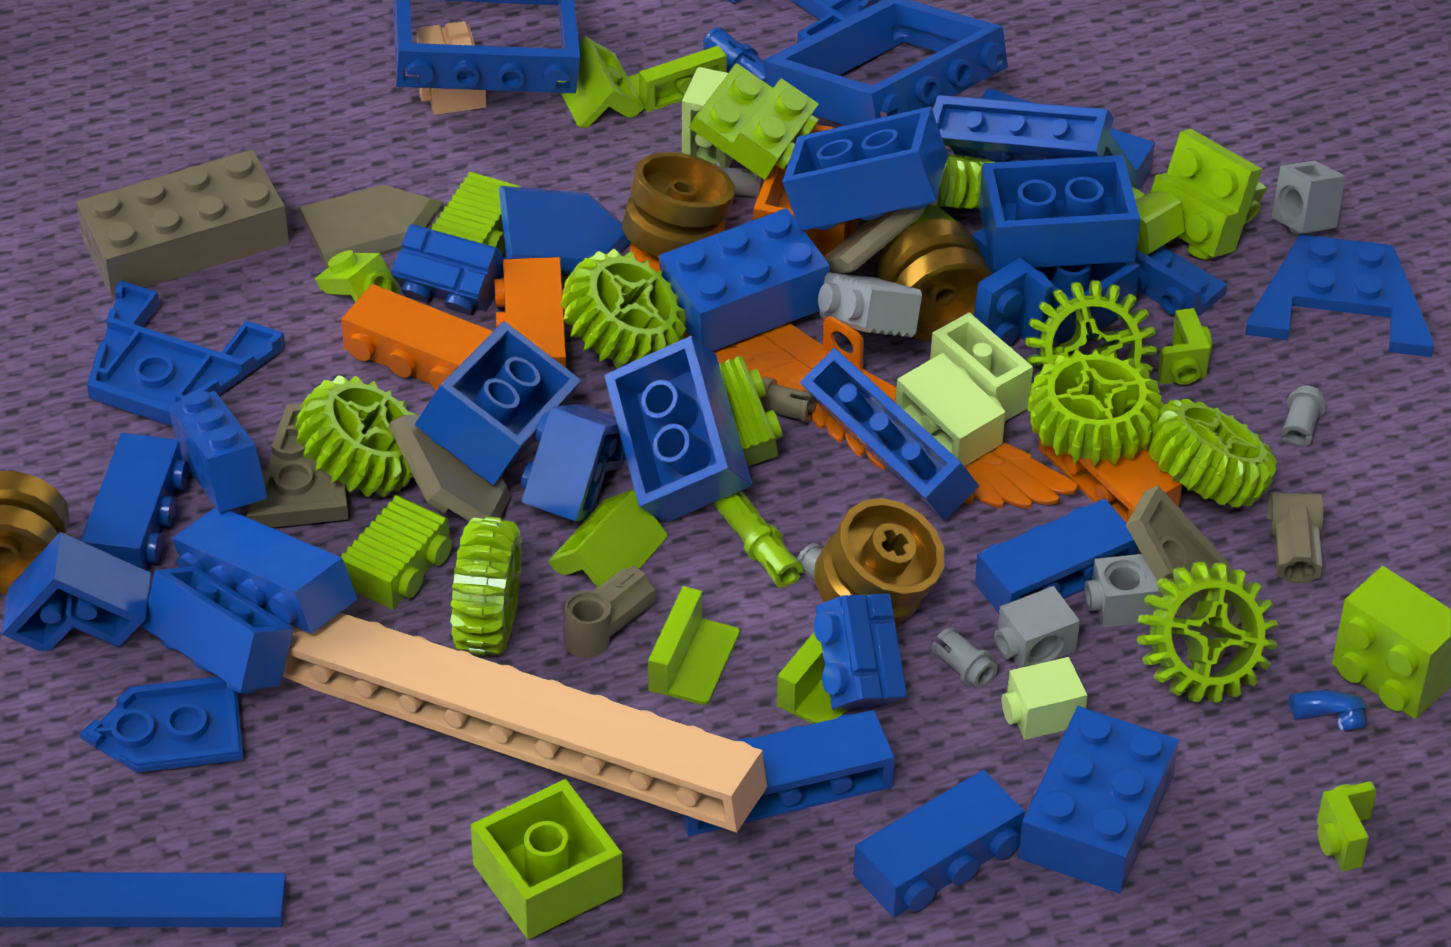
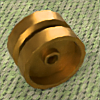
M659 152L647 155L636 165L630 191L632 196L627 201L622 230L627 239L636 247L659 258V255L723 232L725 230V218L729 216L734 197L735 185L726 172L717 165L700 157L680 152Z
M934 219L919 222L903 230L892 239L878 259L876 274L878 279L921 290L922 298L917 330L913 337L920 340L932 339V332L969 312L974 316L978 283L992 275V272L985 259L981 256L972 234L966 227L957 221Z
M0 471V595L8 594L9 586L60 532L67 533L70 518L67 502L55 487L39 477L18 471Z
M885 498L863 500L848 510L835 533L831 535L815 562V584L824 602L844 595L890 594L895 627L897 628L914 614L922 599L928 595L938 581L945 567L944 547L936 529L921 513L906 504Z

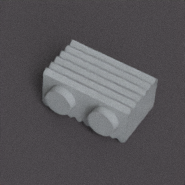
M828 272L818 295L819 314L823 320L828 316H832L850 328L867 333L912 337L916 334L922 293L920 289L875 277Z

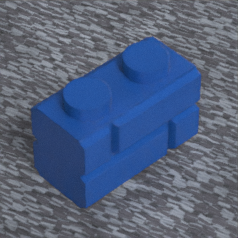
M411 224L403 239L402 249L398 252L393 265L392 276L399 286L402 287L401 292L409 298L427 302L430 296L444 299V305L454 311L471 314L473 308L487 311L493 302L495 279H501L504 273V257L496 247Z
M890 594L844 595L817 605L814 633L817 640L822 644L825 662L822 683L825 691L830 694L832 710L879 707L907 698Z

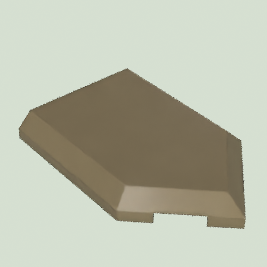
M381 185L298 207V212L327 269L329 267L328 261L343 251L352 250L353 253H380L384 255L401 250L409 225L414 224L426 227L432 217H436L443 207V202L391 186Z
M903 208L886 212L879 218L868 220L824 257L830 265V272L847 274L855 271L918 219L925 211L924 208L919 210Z
M403 415L390 423L388 427L429 505L442 513L450 509L469 522L472 518L485 519V516L501 517L511 497L502 477L493 486L482 476L471 471L465 463L443 446L433 442L426 433L414 425L420 415Z

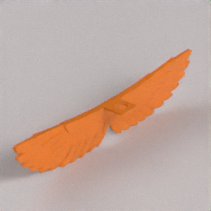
M632 242L630 243V252L633 253L637 261L643 262L649 259V267L656 272L660 271L659 258L640 250ZM828 316L823 321V345L792 324L786 323L712 351L716 354L718 363H725L728 359L734 360L737 356H743L748 371L757 369L761 379L764 377L776 379L778 385L807 392L800 381L833 348H836L896 403L897 387L863 369L864 340L861 334L832 316ZM685 330L683 339L690 336ZM834 331L841 332L850 340L853 353H848L838 346L834 339ZM816 403L815 411L811 416L813 423L818 429H823L826 426L828 434L838 443H841L845 436L846 442L853 453L862 457L866 452L868 459L875 466L882 470L886 469L882 463ZM1003 442L1002 445L965 466L979 487L964 503L973 504L975 497L979 501L998 509L1003 508L1004 502L1015 507L1030 509L1032 501L1037 504L1052 505L1059 502L1057 494L1074 495L1077 492V483L1031 458L1032 455Z

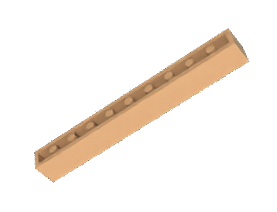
M341 612L312 634L290 625L294 630L283 677L319 692L736 833L767 788L763 752L748 743L720 737L705 732L696 726H687L671 721L647 710H638L622 705L601 695H592L573 689L555 680H546L521 672L509 665H500L475 657L469 652L457 651L430 642L423 637L411 636L387 628L380 623L368 622Z

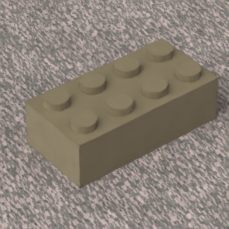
M253 149L76 201L82 240L111 297H115L116 286L120 280L145 288L289 244L285 205Z

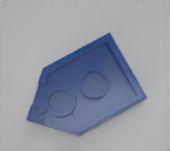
M500 186L498 189L507 259L560 257L561 274L570 275L578 263L582 262L585 258L593 256L597 251L608 254L612 249H615L620 253L631 243L622 230V222L589 193Z
M218 676L129 687L116 699L117 705L100 721L93 720L80 732L82 740L136 773L244 760L238 693L229 689L226 686V681Z

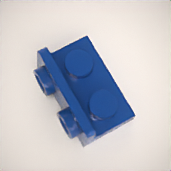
M1161 246L1148 255L1136 249L1135 262L1140 265L1137 293H1142L1159 303L1166 313L1175 315L1176 310L1194 308L1199 317L1226 294L1227 283L1165 247Z
M1019 257L978 283L974 317L1008 346L1013 344L1017 336L1024 341L1026 337L1040 338L1041 331L1029 326V321L1031 318L1045 323L1049 316L1039 309V304L1046 302L1051 305L1053 284L1045 274L1034 269Z

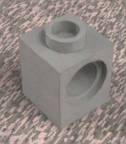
M1315 160L1280 166L1272 218L1287 225L1289 231L1296 235L1314 236L1317 231L1337 228L1346 176Z
M1142 554L1094 559L1092 580L1085 581L1084 586L1087 608L1089 611H1097L1102 628L1139 624L1137 620L1139 615H1153L1154 609L1144 602L1146 596L1155 595L1163 597L1158 589L1157 580Z
M1052 586L1000 606L998 630L994 633L995 643L1000 654L1005 659L1013 658L1019 668L1053 661L1076 652L1080 620L1056 588Z

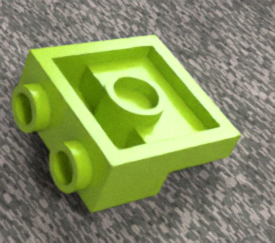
M736 63L696 114L688 128L766 180L776 165L783 170L786 168L795 143H793L798 136L807 135L812 132L819 121L817 117L812 115L819 103L782 78L772 88Z
M1193 129L1183 130L1179 133L1167 173L1155 176L1151 192H1164L1182 202L1185 232L1178 237L1189 243L1187 250L1191 255L1200 259L1211 260L1214 257L1235 252L1262 168Z

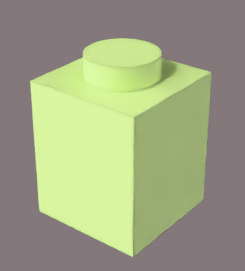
M1065 657L1010 670L1008 691L1002 694L1001 701L1007 722L1010 725L1017 723L1024 740L1066 730L1077 706L1086 708L1088 695L1070 658Z

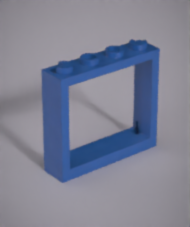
M393 0L396 87L576 94L580 51L575 0H439L558 5L562 49L412 43L410 0ZM405 69H407V75H419V77L405 76Z
M882 0L763 60L768 85L773 88L782 78L819 103L812 115L846 126L881 118V111L887 113V116L930 106L934 107L938 95L955 96L1008 68L1003 26L911 0ZM903 42L937 52L873 86L839 76Z

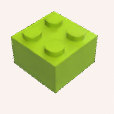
M1382 565L1345 598L1332 665L1337 667L1341 676L1347 681L1361 683L1379 695L1381 701L1391 710H1402L1416 720L1451 687V609Z
M567 779L470 824L473 865L527 940L623 893L622 852Z

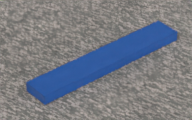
M0 872V927H282L286 875L285 873Z

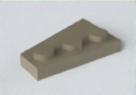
M302 403L287 404L271 446L272 455L266 471H262L268 498L251 504L246 516L271 528L348 520L345 484L339 481L331 483V476L325 471L316 472L317 463L314 460L303 457L305 447L296 442L299 432L294 426L297 422V416L302 409Z
M1159 485L1144 491L1126 527L1157 581L1161 578H1167L1175 584L1173 570L1178 567H1185L1191 574V569L1195 562H1205L1209 571L1214 563H1225L1228 575L1235 570ZM1205 589L1192 594L1180 605L1176 612L1178 618H1189L1195 612L1198 601H1203ZM1224 596L1223 602L1228 604V620L1237 628L1241 621L1239 613L1232 602ZM1202 625L1201 627L1188 626L1189 630L1200 632V635L1207 637L1208 640H1213L1214 637L1227 638V635L1216 633L1215 629H1210L1207 625ZM1227 647L1220 652L1217 662L1221 661Z

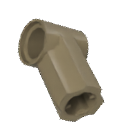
M1270 492L1267 505V519H1272V525L1268 535L1269 537H1274L1277 577L1292 583H1309L1314 579H1319L1323 567L1320 544L1323 526L1322 495L1317 493Z
M631 566L629 569L622 568L594 591H579L571 595L565 604V648L571 654L583 658L595 657L603 653L609 646L610 637L655 602V588L648 581L647 575L635 566Z

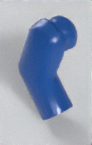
M1330 689L1289 695L1288 704L1294 720L1338 714V726L1343 731L1362 729L1367 724V718L1364 714L1367 706L1358 696Z

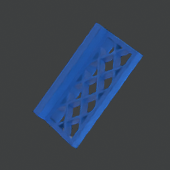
M937 96L933 113L944 145L949 146L956 155L978 157L995 162L1124 155L1131 186L1136 187L1139 174L1110 134L1114 117L1108 109Z

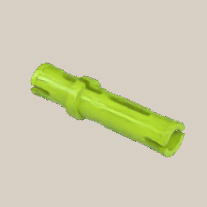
M742 491L713 502L723 518L742 539L744 550L749 558L753 561L757 560L778 587L785 588L799 580L801 577L799 573L803 572V565L787 549L783 543V534L774 525H769L763 519L759 511Z

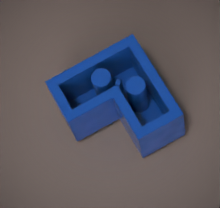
M583 404L552 406L549 409V413L546 412L542 415L536 429L535 437L539 441V446L535 459L528 462L522 475L521 487L525 489L521 502L573 521L586 520L594 511L606 471L621 469L625 457L615 415Z
M60 532L9 586L1 634L38 651H51L74 627L119 647L146 619L151 573Z

